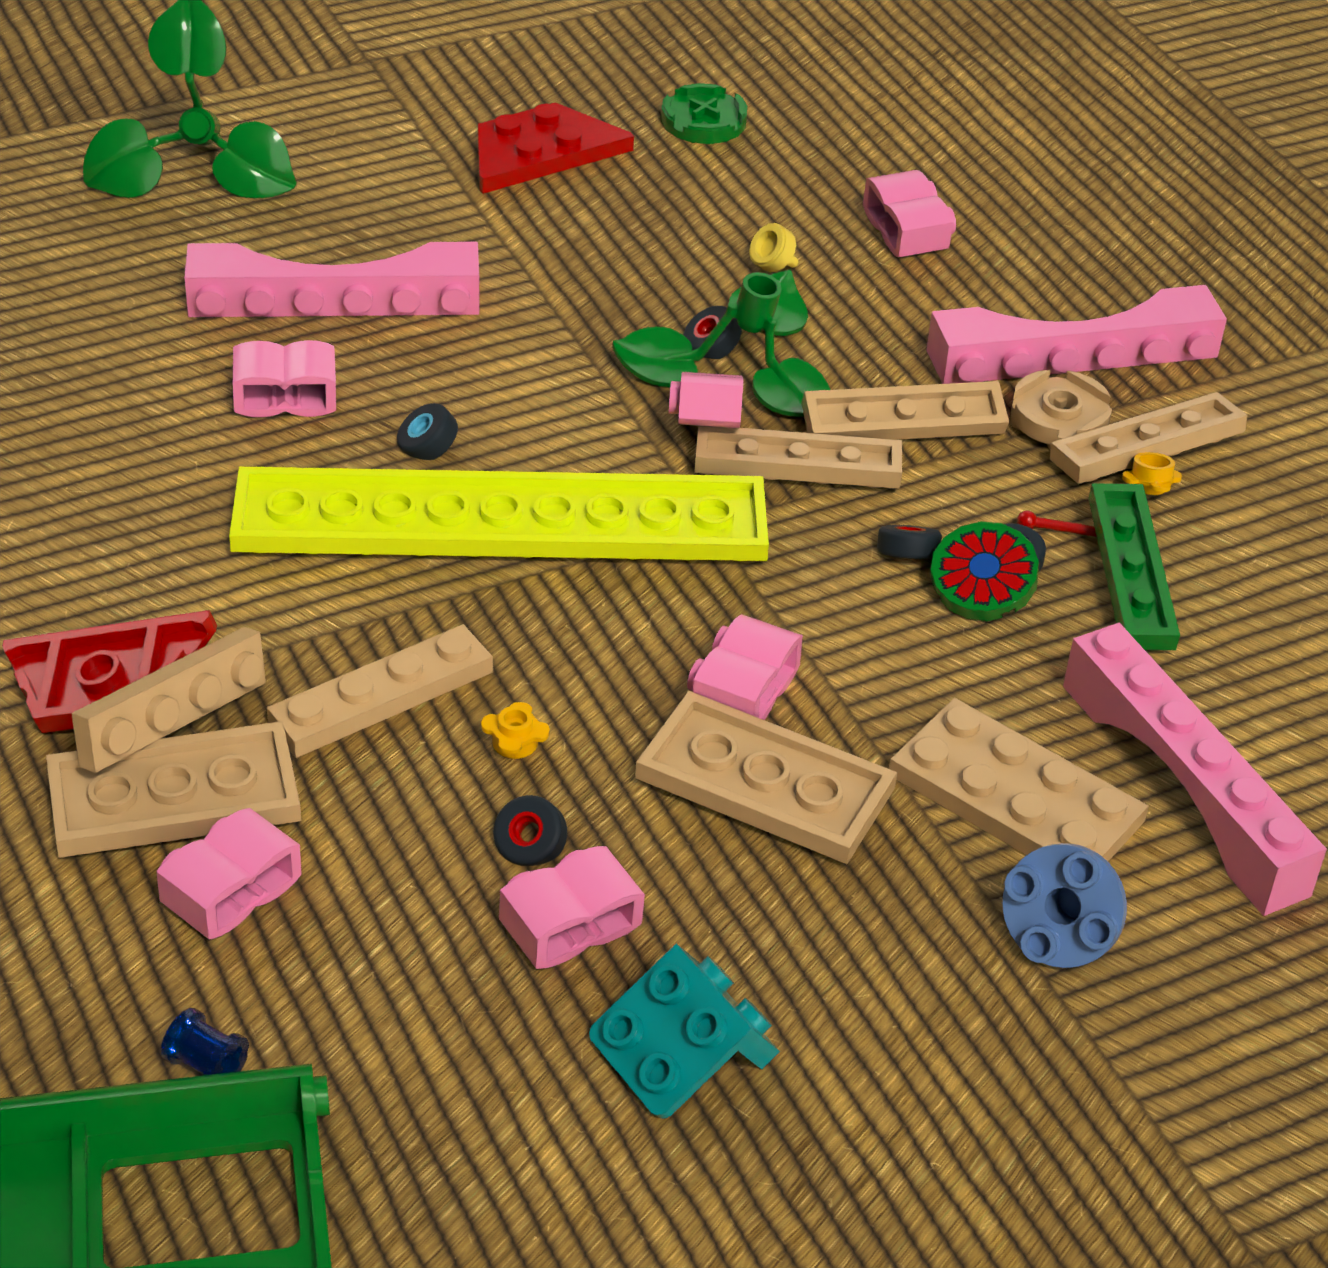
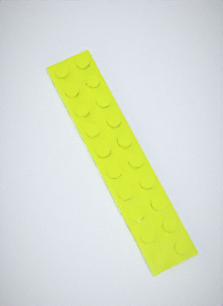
M239 466L229 534L231 552L767 561L769 549L763 476Z

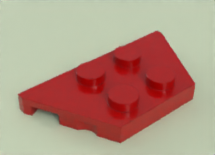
M556 102L540 104L533 109L511 115H500L496 119L478 124L480 192L482 194L634 151V135L629 131Z
M210 610L6 639L3 640L2 647L14 669L18 685L26 697V703L32 718L41 733L74 729L73 712L205 647L215 634L217 624Z

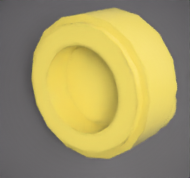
M777 223L767 224L754 235L749 253L750 259L758 267L771 273L778 272L785 268L786 265L795 268L799 264L798 258L794 255L796 249L795 236L782 225Z

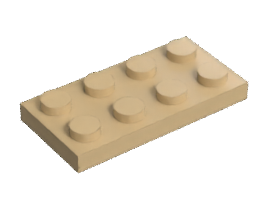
M688 691L636 761L635 778L848 864L894 791L897 772Z
M955 697L890 759L889 769L897 772V781L1025 855L1047 845L1070 843L1089 848L1109 861L1145 822L1149 805Z
M283 721L162 738L97 773L79 767L77 751L46 755L59 858L206 836L218 820L246 808H251L273 825L301 821L300 801Z

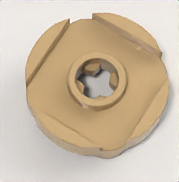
M1042 370L1025 376L1015 387L1010 415L1011 425L1029 437L1047 444L1050 450L1051 442L1109 425L1112 408L1109 406L1110 395L1103 385L1089 376L1067 371L1066 378H1049L1051 370Z

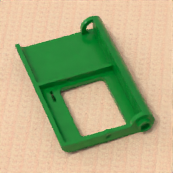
M311 1063L0 1098V1268H110L104 1263L103 1177L110 1169L272 1149H286L293 1156L300 1238L295 1245L288 1248L125 1268H332L317 1117L330 1115L326 1075L313 1077Z

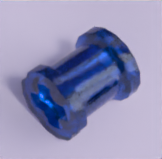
M188 1008L181 1012L168 1027L161 1044V1056L171 1064L177 1065L183 1062L203 1075L239 1072L247 1060L249 1042L247 1038L238 1033H232L229 1036L206 1023L204 1013L195 1008Z

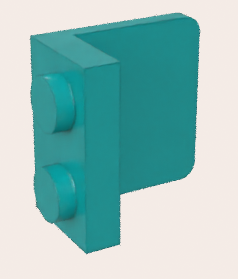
M677 943L591 1026L589 1031L591 1041L648 1110L662 1119L670 1117L737 1051L760 1069H763L780 1052L764 1034L772 1026L767 1018L747 998H744L737 1004L729 995L727 990L734 982L725 971L709 956L699 963Z

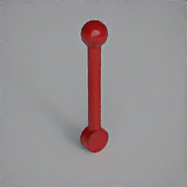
M1029 510L1020 512L1017 517V524L1031 529L1038 527L1097 537L1094 526L1036 517Z

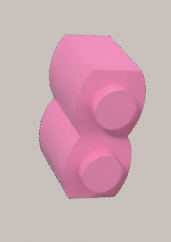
M912 170L866 178L863 199L864 210L871 224L881 231L885 244L894 256L903 257L949 248L951 234H954L956 230L955 214L937 196L934 183L928 181L921 171Z
M312 340L298 341L286 346L268 341H250L234 346V412L249 417H269L286 411L298 416L315 417L336 411L334 346Z
M682 372L681 382L671 381L669 414H679L678 424L740 428L743 377L740 375Z
M741 614L733 620L729 627L722 626L719 629L713 642L712 651L707 657L696 660L688 677V690L765 720L777 697L782 695L788 688L800 666L803 635Z
M251 808L239 810L228 817L218 820L204 839L175 849L166 856L156 871L160 902L206 938L214 939L220 937L238 926L256 906L267 904L278 898L298 880L302 874L300 844Z
M597 846L569 853L554 868H542L531 872L526 871L514 876L500 890L499 920L536 969L549 968L572 959L589 946L606 944L636 929L642 924L645 894L606 846Z

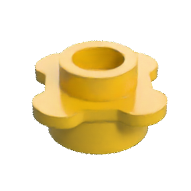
M1145 452L1135 455L1132 470L1123 472L1122 480L1128 484H1143L1145 494L1160 495L1170 491L1173 483L1181 482L1182 474L1174 470L1175 461L1171 457L1160 453Z
M515 702L509 707L504 708L497 715L488 714L484 716L481 721L482 731L485 734L492 735V744L495 751L504 757L512 759L531 755L536 750L538 742L546 741L550 734L549 725L545 722H539L532 714V707L524 702Z

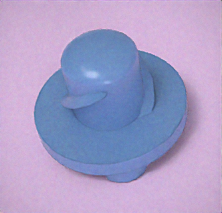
M1070 843L1047 845L1026 855L1006 876L1003 893L1004 919L1014 941L1029 960L1060 968L1079 967L1103 956L1120 937L1127 915L1125 890L1115 869L1095 851Z

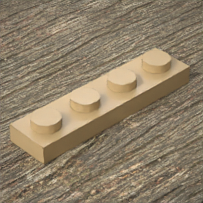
M999 381L805 391L801 402L807 432L814 434L899 440L1005 434L1009 424Z
M1215 392L1051 442L1050 460L1076 483L1091 482L1099 477L1125 469H1132L1134 457L1139 453L1154 452L1174 456L1208 443H1216L1224 438L1244 433L1246 430L1247 414L1220 393Z
M698 426L695 473L763 476L767 480L781 479L816 482L819 484L832 483L867 486L870 488L900 489L902 478V440Z
M462 624L268 706V723L283 721L289 751L295 758H298L493 673V656L468 628Z
M242 627L73 712L72 720L79 767L97 773L265 684L260 632Z

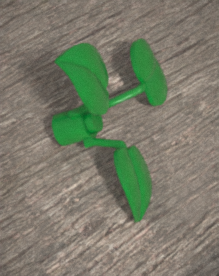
M176 1L153 24L149 33L148 48L152 60L161 71L172 76L185 73V82L193 102V108L186 110L181 115L178 131L157 136L148 140L143 124L135 119H118L106 124L94 136L86 151L83 163V179L85 184L90 188L119 197L132 198L145 195L158 184L163 172L162 158L153 148L158 145L185 139L190 143L201 146L214 142L223 149L214 159L212 170L219 184L230 193L246 198H268L294 189L297 181L291 166L287 146L283 138L272 127L257 121L245 122L233 128L228 142L219 135L221 129L220 122L214 113L203 109L204 103L199 96L194 81V74L211 77L220 71L226 58V39L216 16L203 1Z
M790 269L771 275L760 272L746 275L742 286L732 293L726 313L696 350H692L691 342L683 334L671 328L657 326L633 331L622 339L613 340L612 343L615 355L633 375L653 385L670 387L671 381L681 382L682 372H698L694 361H699L705 356L731 320L736 318L738 325L747 332L758 333L763 330L765 331V362L769 368L758 370L752 380V391L762 405L782 415L804 417L801 403L804 392L831 390L823 375L808 362L799 358H788L778 363L775 358L774 335L787 336L798 333L806 326L808 319L806 304L797 290Z

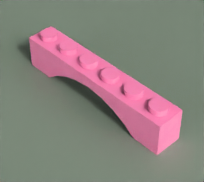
M429 242L412 251L387 259L342 265L304 264L280 260L254 252L237 243H190L187 245L184 279L188 317L479 315L478 242Z
M1206 285L1161 289L1149 300L1130 310L1108 317L1085 321L1053 322L1029 320L999 314L981 307L932 311L926 351L942 384L1022 378L1042 370H1051V375L1066 373L1067 371L1081 372L1217 358L1227 318Z
M1120 622L1073 638L1063 684L1065 690L1093 722L1110 724L1129 732L1149 746L1168 765L1186 788L1202 814L1218 847L1227 875L1263 916H1266L1312 897L1327 850L1326 847Z

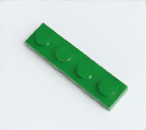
M1092 483L1088 500L1116 623L1120 622L1144 650H1176L1180 632L1143 484Z

